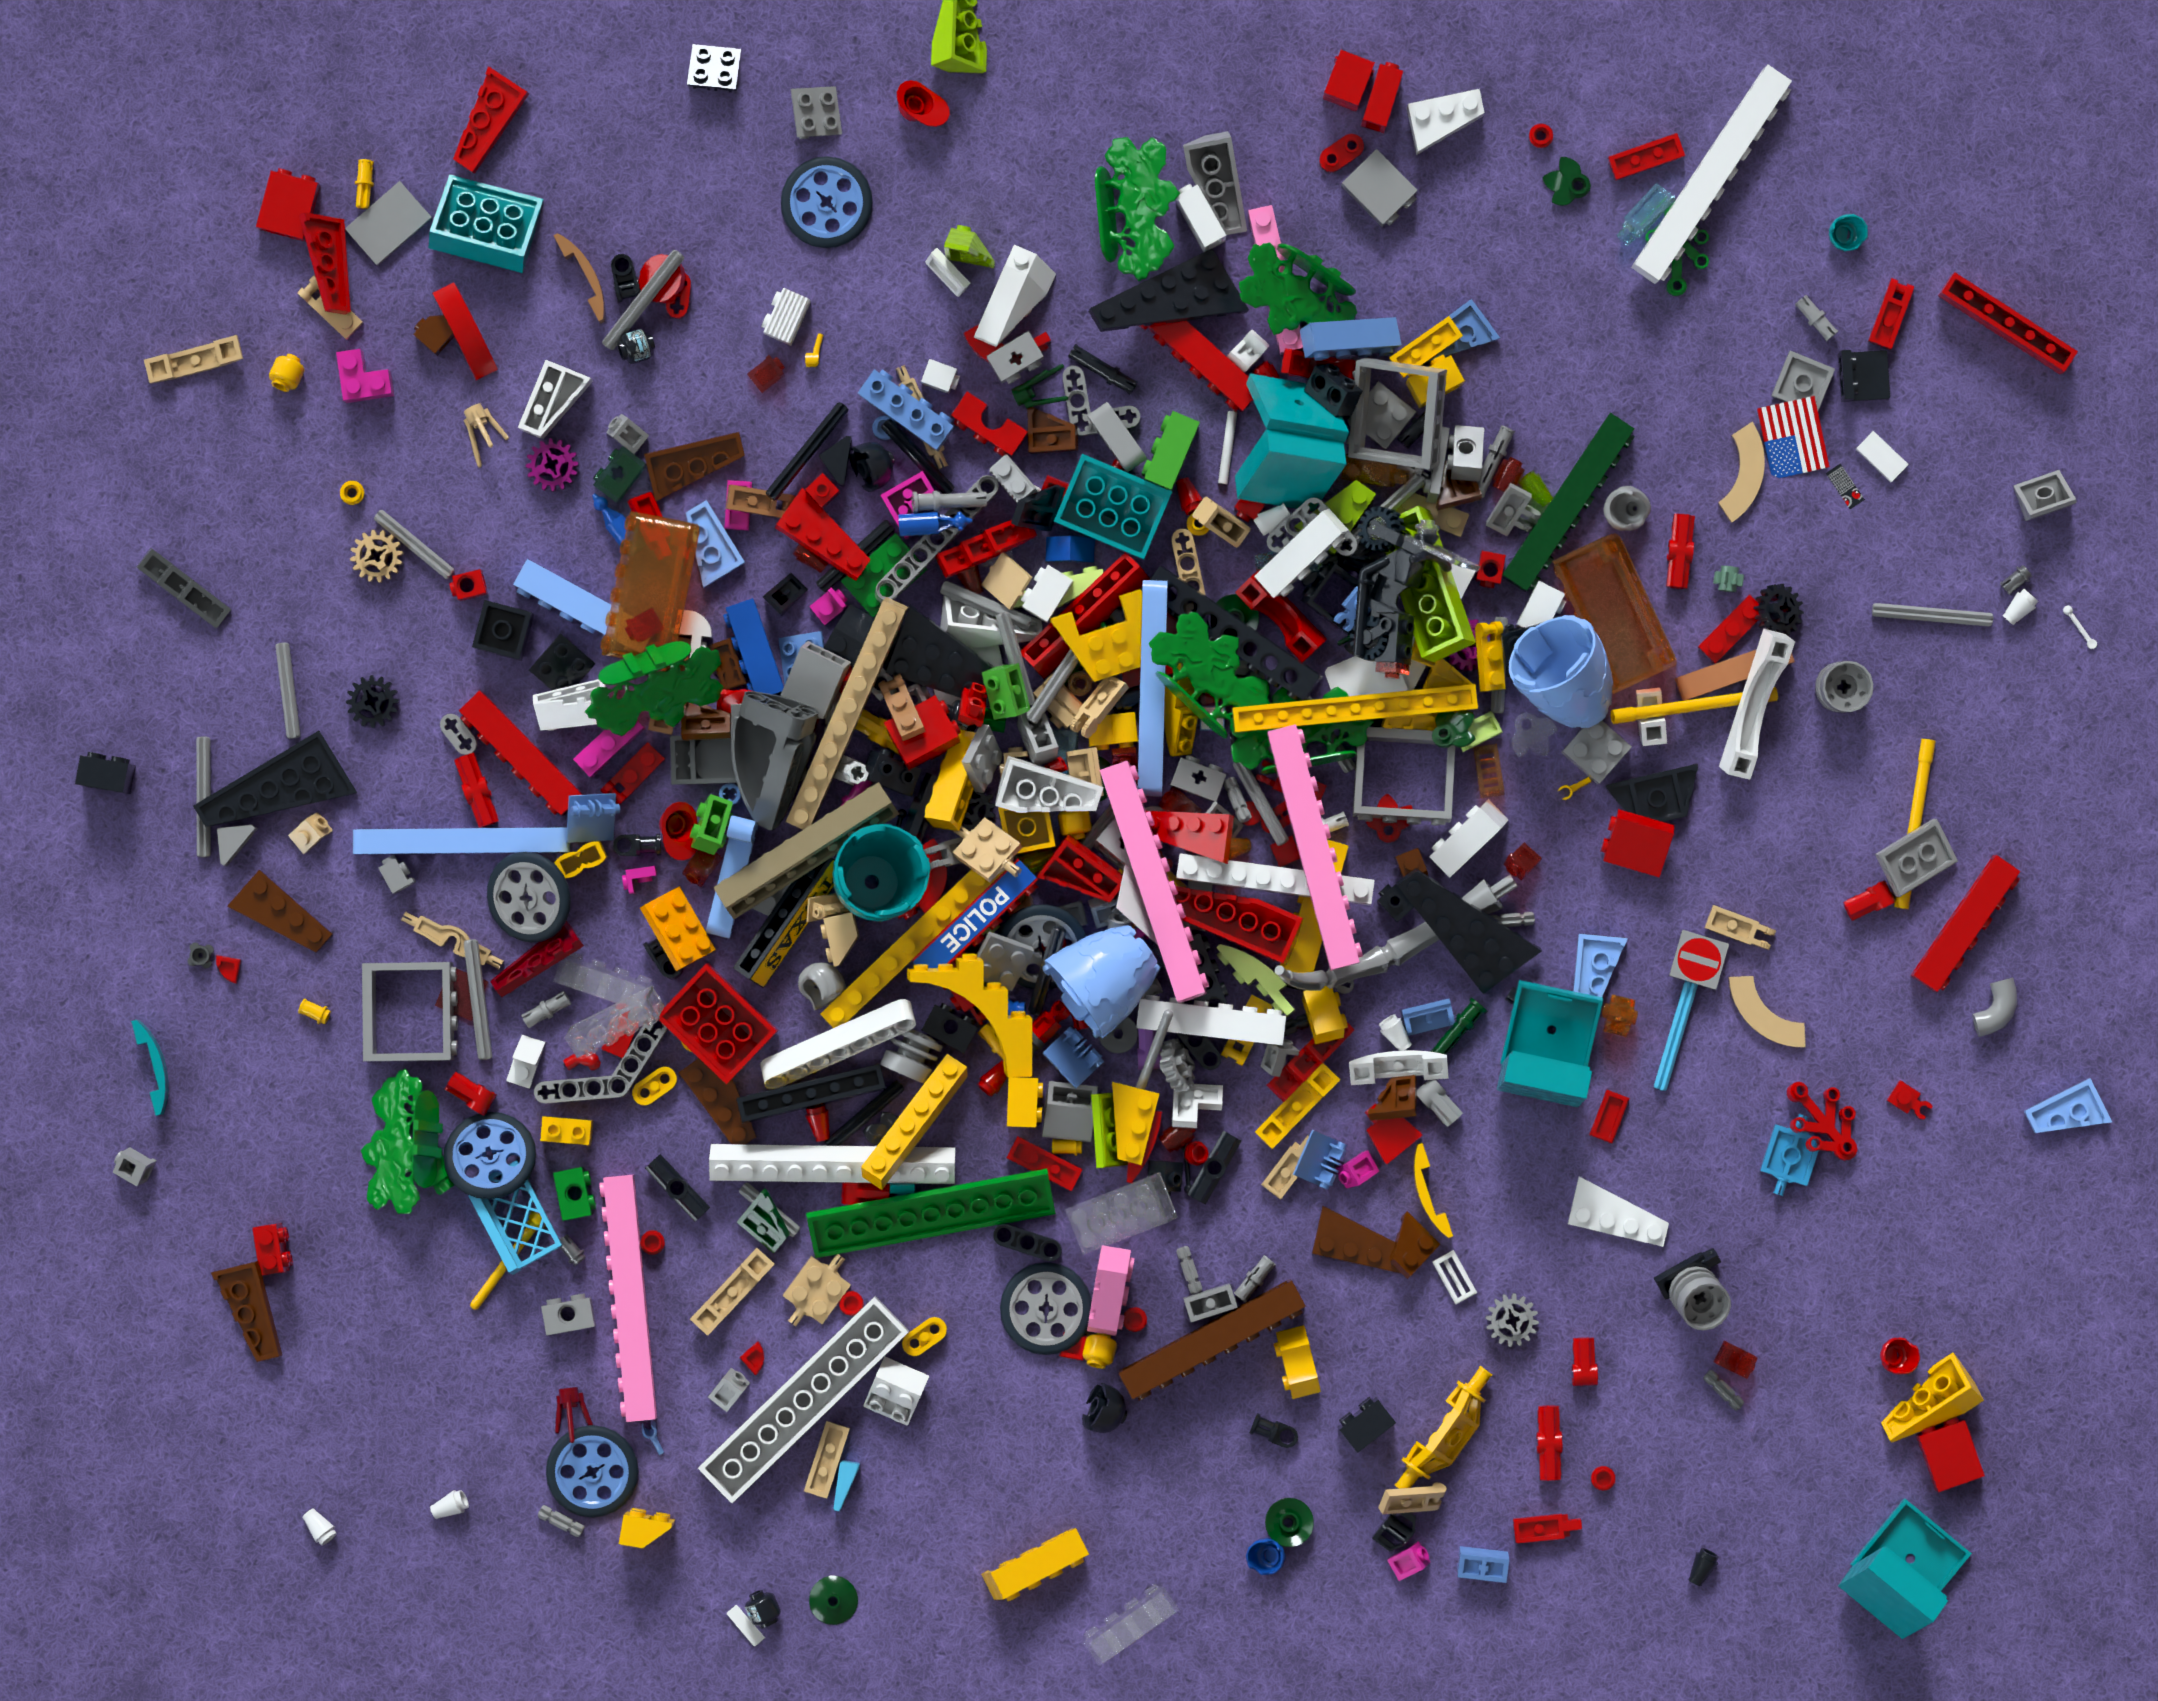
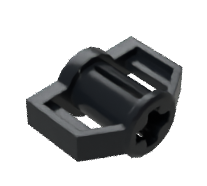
M1413 1512L1400 1513L1413 1523L1412 1529L1395 1517L1396 1514H1388L1372 1536V1539L1389 1552L1404 1547L1416 1531V1515ZM1385 1530L1401 1543L1394 1545L1381 1535L1382 1532Z

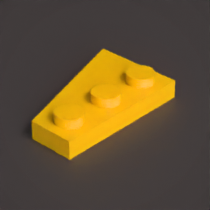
M1112 1082L1117 1158L1142 1165L1159 1093Z

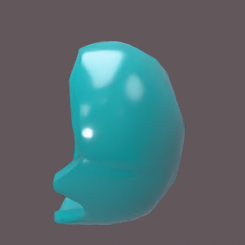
M1855 214L1839 216L1829 228V240L1835 248L1841 251L1856 250L1867 239L1868 226L1863 218ZM1848 231H1849L1850 236H1849V239L1847 240V234H1848Z

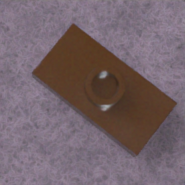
M731 638L708 645L711 651L718 650L721 665L716 671L720 683L724 686L723 689L731 690L746 685L747 683Z

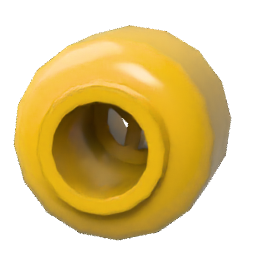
M295 355L278 356L269 372L271 384L284 392L296 389L305 369L300 363V359Z
M1062 811L1058 814L1060 832L1065 837L1069 834L1076 840L1085 838V833L1092 829L1089 811Z
M1101 1333L1089 1335L1086 1338L1083 1350V1358L1087 1361V1365L1099 1369H1105L1106 1366L1111 1365L1114 1361L1117 1343L1111 1338V1335Z

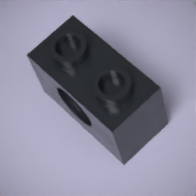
M941 1003L940 1007L935 1004L921 1030L956 1050L965 1053L978 1030V1027L974 1026L976 1021L964 1014L962 1018L954 1015L955 1009L944 1003ZM947 1020L957 1022L958 1030L954 1034H948L944 1030V1024Z

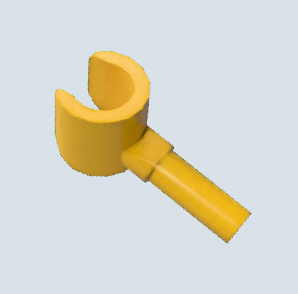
M818 333L813 353L805 354L806 367L818 366L823 334Z
M1587 777L1571 786L1563 785L1558 791L1568 788L1570 795L1563 798V800H1567L1572 797L1573 792L1591 783V780Z

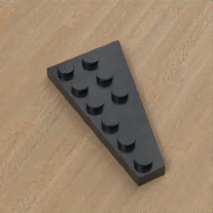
M1212 248L1091 307L1088 312L1100 332L1128 329L1131 326H1151L1154 323L1198 320L1203 317L1216 315L1221 317L1232 313L1244 314L1249 309L1242 302L1240 293Z
M910 604L885 673L893 676L901 674L902 679L961 698L964 687L970 689L973 682L984 685L982 672L992 669L994 666L984 661L977 653L949 632H945L934 621L925 617ZM987 695L986 707L990 708V703Z

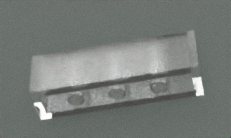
M572 953L560 961L553 982L648 1013L657 986L651 984L653 979L639 975L638 979L628 976L630 971L616 967L615 971L605 968L607 963L595 959L592 960V963L583 961V955Z
M1156 1583L1144 1591L1146 1596L1140 1600H1137L1136 1597L1124 1605L1126 1610L1119 1615L1115 1611L1104 1619L1106 1624L1099 1629L1094 1626L1084 1633L1086 1638L1082 1642L1099 1666L1180 1610L1163 1584L1157 1586Z

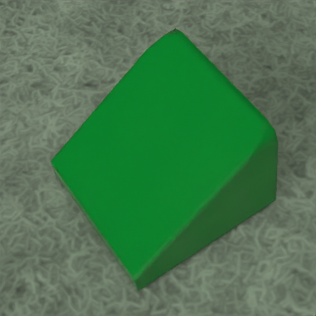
M985 708L983 724L989 725L991 731L1004 733L1007 718L994 720L991 709Z

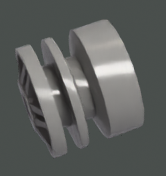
M1840 661L1828 664L1820 671L1815 682V692L1819 702L1830 711L1841 713L1853 712L1861 709L1869 702L1873 694V681L1871 674L1864 666L1857 662ZM1841 682L1847 685V689L1843 690V694L1841 690H1837V685H1840Z
M911 1029L901 1034L904 1036L902 1041L895 1038L890 1040L899 1049L897 1052L886 1050L880 1065L924 1084L932 1073V1069L924 1064L925 1059L937 1061L938 1057L928 1052L930 1048L941 1052L943 1046L939 1045L932 1037Z
M1697 1266L1687 1268L1678 1273L1671 1283L1669 1289L1670 1300L1684 1321L1692 1328L1703 1331L1713 1329L1722 1324L1727 1318L1731 1308L1730 1296L1715 1275L1708 1269Z

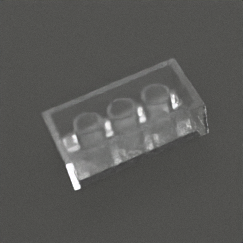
M1160 1172L1065 1209L1083 1255L1100 1249L1102 1245L1108 1246L1178 1218Z

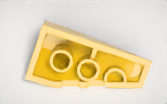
M1954 1353L1934 1364L1927 1371L1931 1376L1921 1386L1917 1383L1912 1388L1915 1391L1914 1395L1907 1402L1900 1401L1881 1422L1892 1443L1920 1432L1925 1428L1960 1416L1984 1401L1975 1382Z

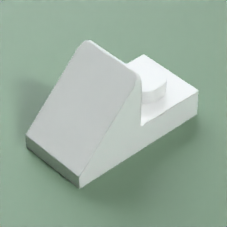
M522 1035L512 1057L514 1059L506 1081L530 1089L546 1042Z

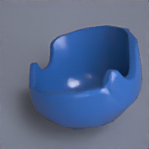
M1271 1538L1258 1539L1248 1547L1246 1553L1248 1567L1256 1570L1260 1575L1277 1573L1283 1567L1286 1559L1283 1547Z

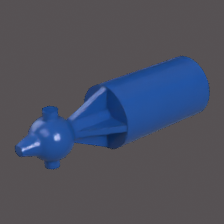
M595 493L592 495L594 508L602 511L606 529L626 555L632 558L642 551L647 545L625 516L609 508L606 498L600 497Z
M938 512L898 514L900 536L939 534L952 526L958 528L959 531H963L967 524L972 523V519L963 515L962 512H957L954 518Z

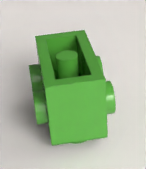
M1019 663L997 666L982 672L994 720L1015 717L1030 710Z
M710 794L704 803L700 802L696 812L699 820L697 824L693 825L690 833V838H693L692 848L712 855L716 853L718 848H723L727 835L724 834L725 829L729 826L731 816L733 815V813H730L732 801Z

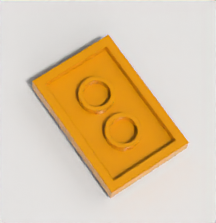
M680 886L640 907L676 971L716 950Z

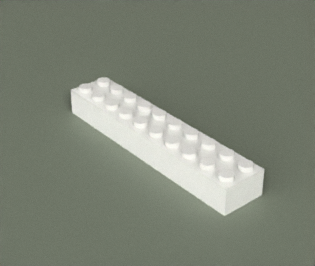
M875 1296L704 1461L698 1469L733 1503L882 1359L909 1330Z

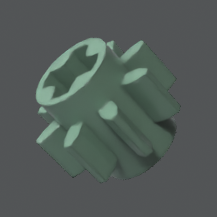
M1721 566V571H1716L1714 574L1713 583L1719 584V591L1736 592L1737 587L1743 586L1744 575L1739 574L1738 567Z

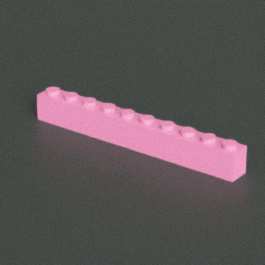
M1295 724L1268 731L1267 736L1330 971L1359 964V958L1363 957L1360 943H1355L1352 934L1357 932L1353 919L1348 920L1346 910H1349L1350 906L1347 895L1342 896L1340 886L1344 885L1341 872H1336L1333 863L1337 862L1334 847L1329 848L1327 839L1331 838L1328 824L1323 825L1321 815L1325 814L1322 801H1317L1314 791H1318L1315 776L1310 777L1308 768L1312 767L1309 753L1303 752L1302 744L1306 743L1303 730H1298Z
M1128 761L1100 770L1176 1000L1178 1003H1182L1206 995L1205 988L1209 987V983L1205 973L1200 974L1198 965L1201 964L1198 951L1192 950L1190 941L1194 939L1190 927L1185 928L1182 918H1185L1186 915L1183 906L1176 903L1174 895H1177L1178 891L1174 880L1169 882L1166 872L1170 871V867L1166 857L1161 858L1159 849L1163 847L1159 835L1153 834L1151 826L1155 825L1151 812H1146L1143 803H1146L1147 799L1144 790L1137 787L1135 781L1139 779L1135 765L1130 766Z
M634 1174L604 1177V1182L600 1183V1195L605 1197L606 1207H602L603 1222L607 1221L608 1231L604 1232L605 1246H610L611 1255L606 1256L607 1269L612 1270L613 1280H609L610 1295L615 1297V1304L611 1305L612 1319H617V1329H613L614 1342L615 1344L619 1343L620 1353H616V1365L622 1371V1378H618L619 1392H624V1402H620L621 1416L626 1417V1422L653 1420L657 1418Z

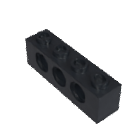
M1200 933L1193 935L1194 940L1190 941L1192 950H1197L1204 957V964L1199 967L1200 974L1205 973L1213 981L1212 988L1206 990L1207 994L1194 998V1000L1209 1002L1211 999H1218L1222 1004H1227L1225 997L1229 994L1224 982L1219 983L1216 974L1220 973L1216 960H1210L1207 951L1211 950L1207 937H1201Z

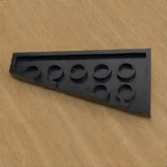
M317 731L193 805L205 827L353 795L357 794V791L321 732Z
M1416 868L1396 882L1399 889L1483 994L1542 952L1539 946L1530 943L1517 932H1513L1492 916L1473 904H1469L1459 895L1447 890L1440 883Z

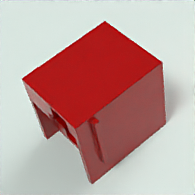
M1340 50L1339 55L1335 56V65L1322 99L1357 112L1369 78L1373 77L1375 62Z

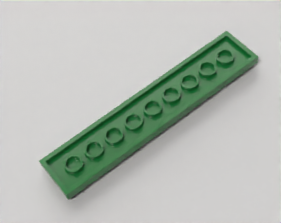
M1042 1169L808 1212L806 1217L815 1258L1056 1213L1048 1170Z

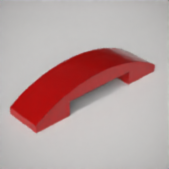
M453 282L433 292L432 294L459 344L475 380L498 370L455 283Z

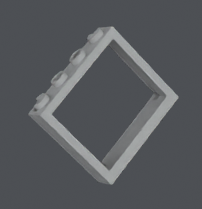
M1371 358L1357 360L1355 371L1352 372V375L1355 378L1356 385L1363 392L1353 414L1348 419L1349 426H1351L1350 436L1346 443L1349 444L1348 457L1429 470L1438 467L1447 370ZM1371 368L1429 376L1422 456L1365 448Z
M1379 727L1367 728V741L1436 745L1432 739L1433 731ZM1442 733L1440 737H1446L1448 733ZM1365 743L1362 746H1356L1353 817H1358V820H1365V822H1371L1373 818H1380L1384 823H1397V820H1407V824L1419 825L1421 821H1429L1433 826L1450 823L1452 819L1455 763L1454 745L1447 748L1444 811L1362 806Z
M453 962L362 963L363 1061L454 1060V1055H457L458 1041L454 1040V1031L458 1030V1017L454 1016V1006L458 1004L457 991H454V982H457L458 974H456V967H453ZM442 970L443 1053L377 1054L376 971Z

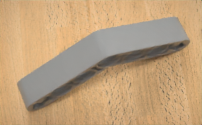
M654 1013L647 1018L612 1076L540 1082L534 1089V1096L537 1101L541 1103H557L615 1098L628 1094L668 1030L665 1025L663 1029H656L654 1035H658L656 1040L652 1035L644 1033L646 1029L649 1032L652 1031L654 1028L652 1020H658L656 1016L659 1013ZM644 1037L651 1041V1048L647 1052L641 1051L638 1046L639 1041ZM630 1058L638 1062V1069L633 1073L629 1072L625 1067L626 1061ZM616 1079H621L625 1083V1090L622 1093H616L613 1090L612 1085ZM592 1081L598 1082L601 1086V1091L597 1095L590 1094L588 1086ZM568 1083L576 1086L577 1091L573 1097H568L564 1093V1087ZM555 1084H559L558 1092L560 1099H557V1094L548 1095V1099H545L544 1095H540L539 1092L544 1089V1085H547V1089L550 1090L557 1089Z

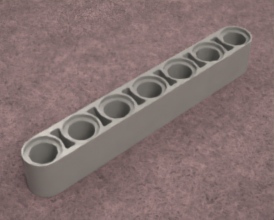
M985 475L966 493L983 492L980 485L982 483H990L993 486V492L986 493L987 497L985 499H987L988 504L995 497L999 485L996 478ZM977 507L972 511L966 508H950L945 516L955 517L957 512H962L963 515L973 520L984 507ZM950 527L940 532L938 535L943 538V543L940 545H934L931 542L930 536L934 534L924 535L879 581L875 589L877 601L882 603L886 598L880 593L882 586H889L892 589L893 594L887 598L895 600L961 531L958 528ZM918 551L923 552L926 555V561L917 562L913 554ZM899 569H906L910 577L902 580L898 578L896 572Z

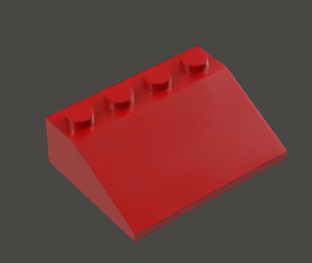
M706 963L656 1016L725 1084H728L779 1031L709 963Z

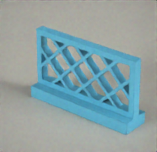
M515 1160L514 1162L508 1165L517 1166L519 1164V1161ZM494 1172L489 1176V1180L496 1183L500 1182L503 1178V1175L499 1172ZM528 1179L524 1183L526 1188H518L514 1192L511 1202L495 1198L492 1199L494 1202L491 1205L489 1199L468 1195L504 1265L512 1275L563 1246ZM519 1189L529 1192L531 1198L528 1207L515 1203ZM498 1201L510 1205L506 1218L497 1216L495 1212ZM533 1202L537 1209L532 1208ZM514 1206L527 1209L523 1223L510 1220ZM530 1211L540 1213L542 1220L539 1228L527 1225ZM500 1220L505 1221L504 1227L502 1226ZM509 1223L522 1226L518 1240L508 1237L506 1231ZM544 1223H545L546 1227L548 1228V1230H544V1229H543ZM525 1227L538 1231L534 1244L521 1241ZM541 1233L550 1234L555 1244L547 1248L538 1246ZM511 1241L516 1242L515 1248L513 1247ZM520 1244L533 1247L530 1257L521 1262L517 1254Z

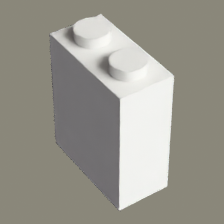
M1189 184L1179 190L1180 194L1176 198V204L1202 251H1208L1225 242L1226 234L1198 184L1194 187Z

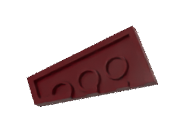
M566 921L556 935L545 941L538 942L490 982L496 992L503 997L584 947L572 926Z

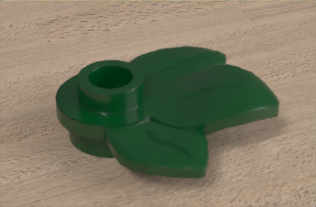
M1560 157L1559 171L1550 172L1542 177L1546 187L1555 192L1552 197V203L1560 206L1570 204L1575 198L1586 196L1591 187L1588 177L1581 174L1580 165L1568 157ZM1581 182L1583 188L1581 190H1576L1574 188V183Z
M1465 710L1456 713H1438L1435 718L1437 727L1432 732L1433 742L1442 748H1448L1452 745L1462 748L1470 745L1475 741L1474 735L1468 731L1474 721V713ZM1442 733H1448L1446 737H1440Z

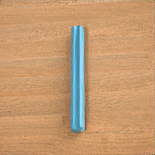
M1684 982L1654 1083L1656 1089L1667 1090L1697 990V984Z

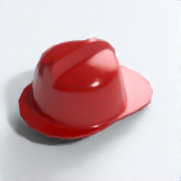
M909 80L903 82L898 87V109L905 119L914 122L919 121L924 125L932 127L943 125L948 120L950 110L946 101L918 81Z
M686 802L671 804L666 808L659 822L665 850L672 858L682 861L690 859L697 851V849L691 847L693 838H690L692 827L694 824H697L696 811Z

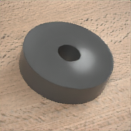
M1126 1017L1112 1032L1103 1039L1099 1037V1040L1106 1050L1112 1053H1124L1135 1045L1138 1031L1135 1023L1129 1017ZM1116 1029H1120L1123 1032V1036L1120 1039L1115 1038L1113 1035Z

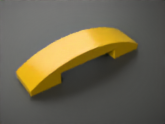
M1322 1063L1263 1122L1255 1133L1273 1149L1340 1079Z
M1419 1143L1415 1149L1413 1169L1415 1186L1420 1202L1429 1219L1439 1231L1448 1238L1453 1237L1446 1213L1435 1214L1421 1169L1430 1167L1423 1143Z

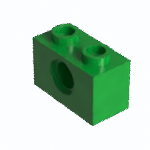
M584 1167L554 1172L562 1221L593 1215L592 1210L596 1209L594 1195H589L588 1186L592 1185L589 1171H584ZM577 1186L582 1190V1196L579 1200H573L570 1197L569 1190L571 1187Z

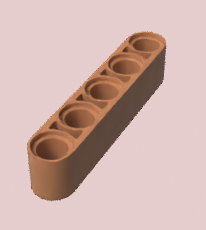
M1756 650L1675 678L1682 701L1746 680ZM1792 653L1788 664L1795 662Z

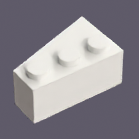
M1480 89L1409 103L1407 105L1416 155L1483 117L1485 112Z
M545 360L518 428L521 431L544 439L593 380L590 377Z
M598 679L533 695V705L540 731L597 724L596 719L588 718L585 710L591 705L590 694L593 689L606 687V684H603Z
M1489 799L1481 807L1475 805L1466 814L1468 819L1463 824L1458 822L1448 831L1451 836L1446 841L1441 838L1432 847L1434 852L1430 858L1449 878L1508 821L1506 816Z

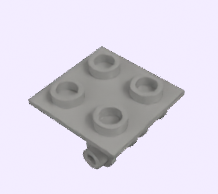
M836 86L791 89L796 135L799 139H808L811 136L842 134Z

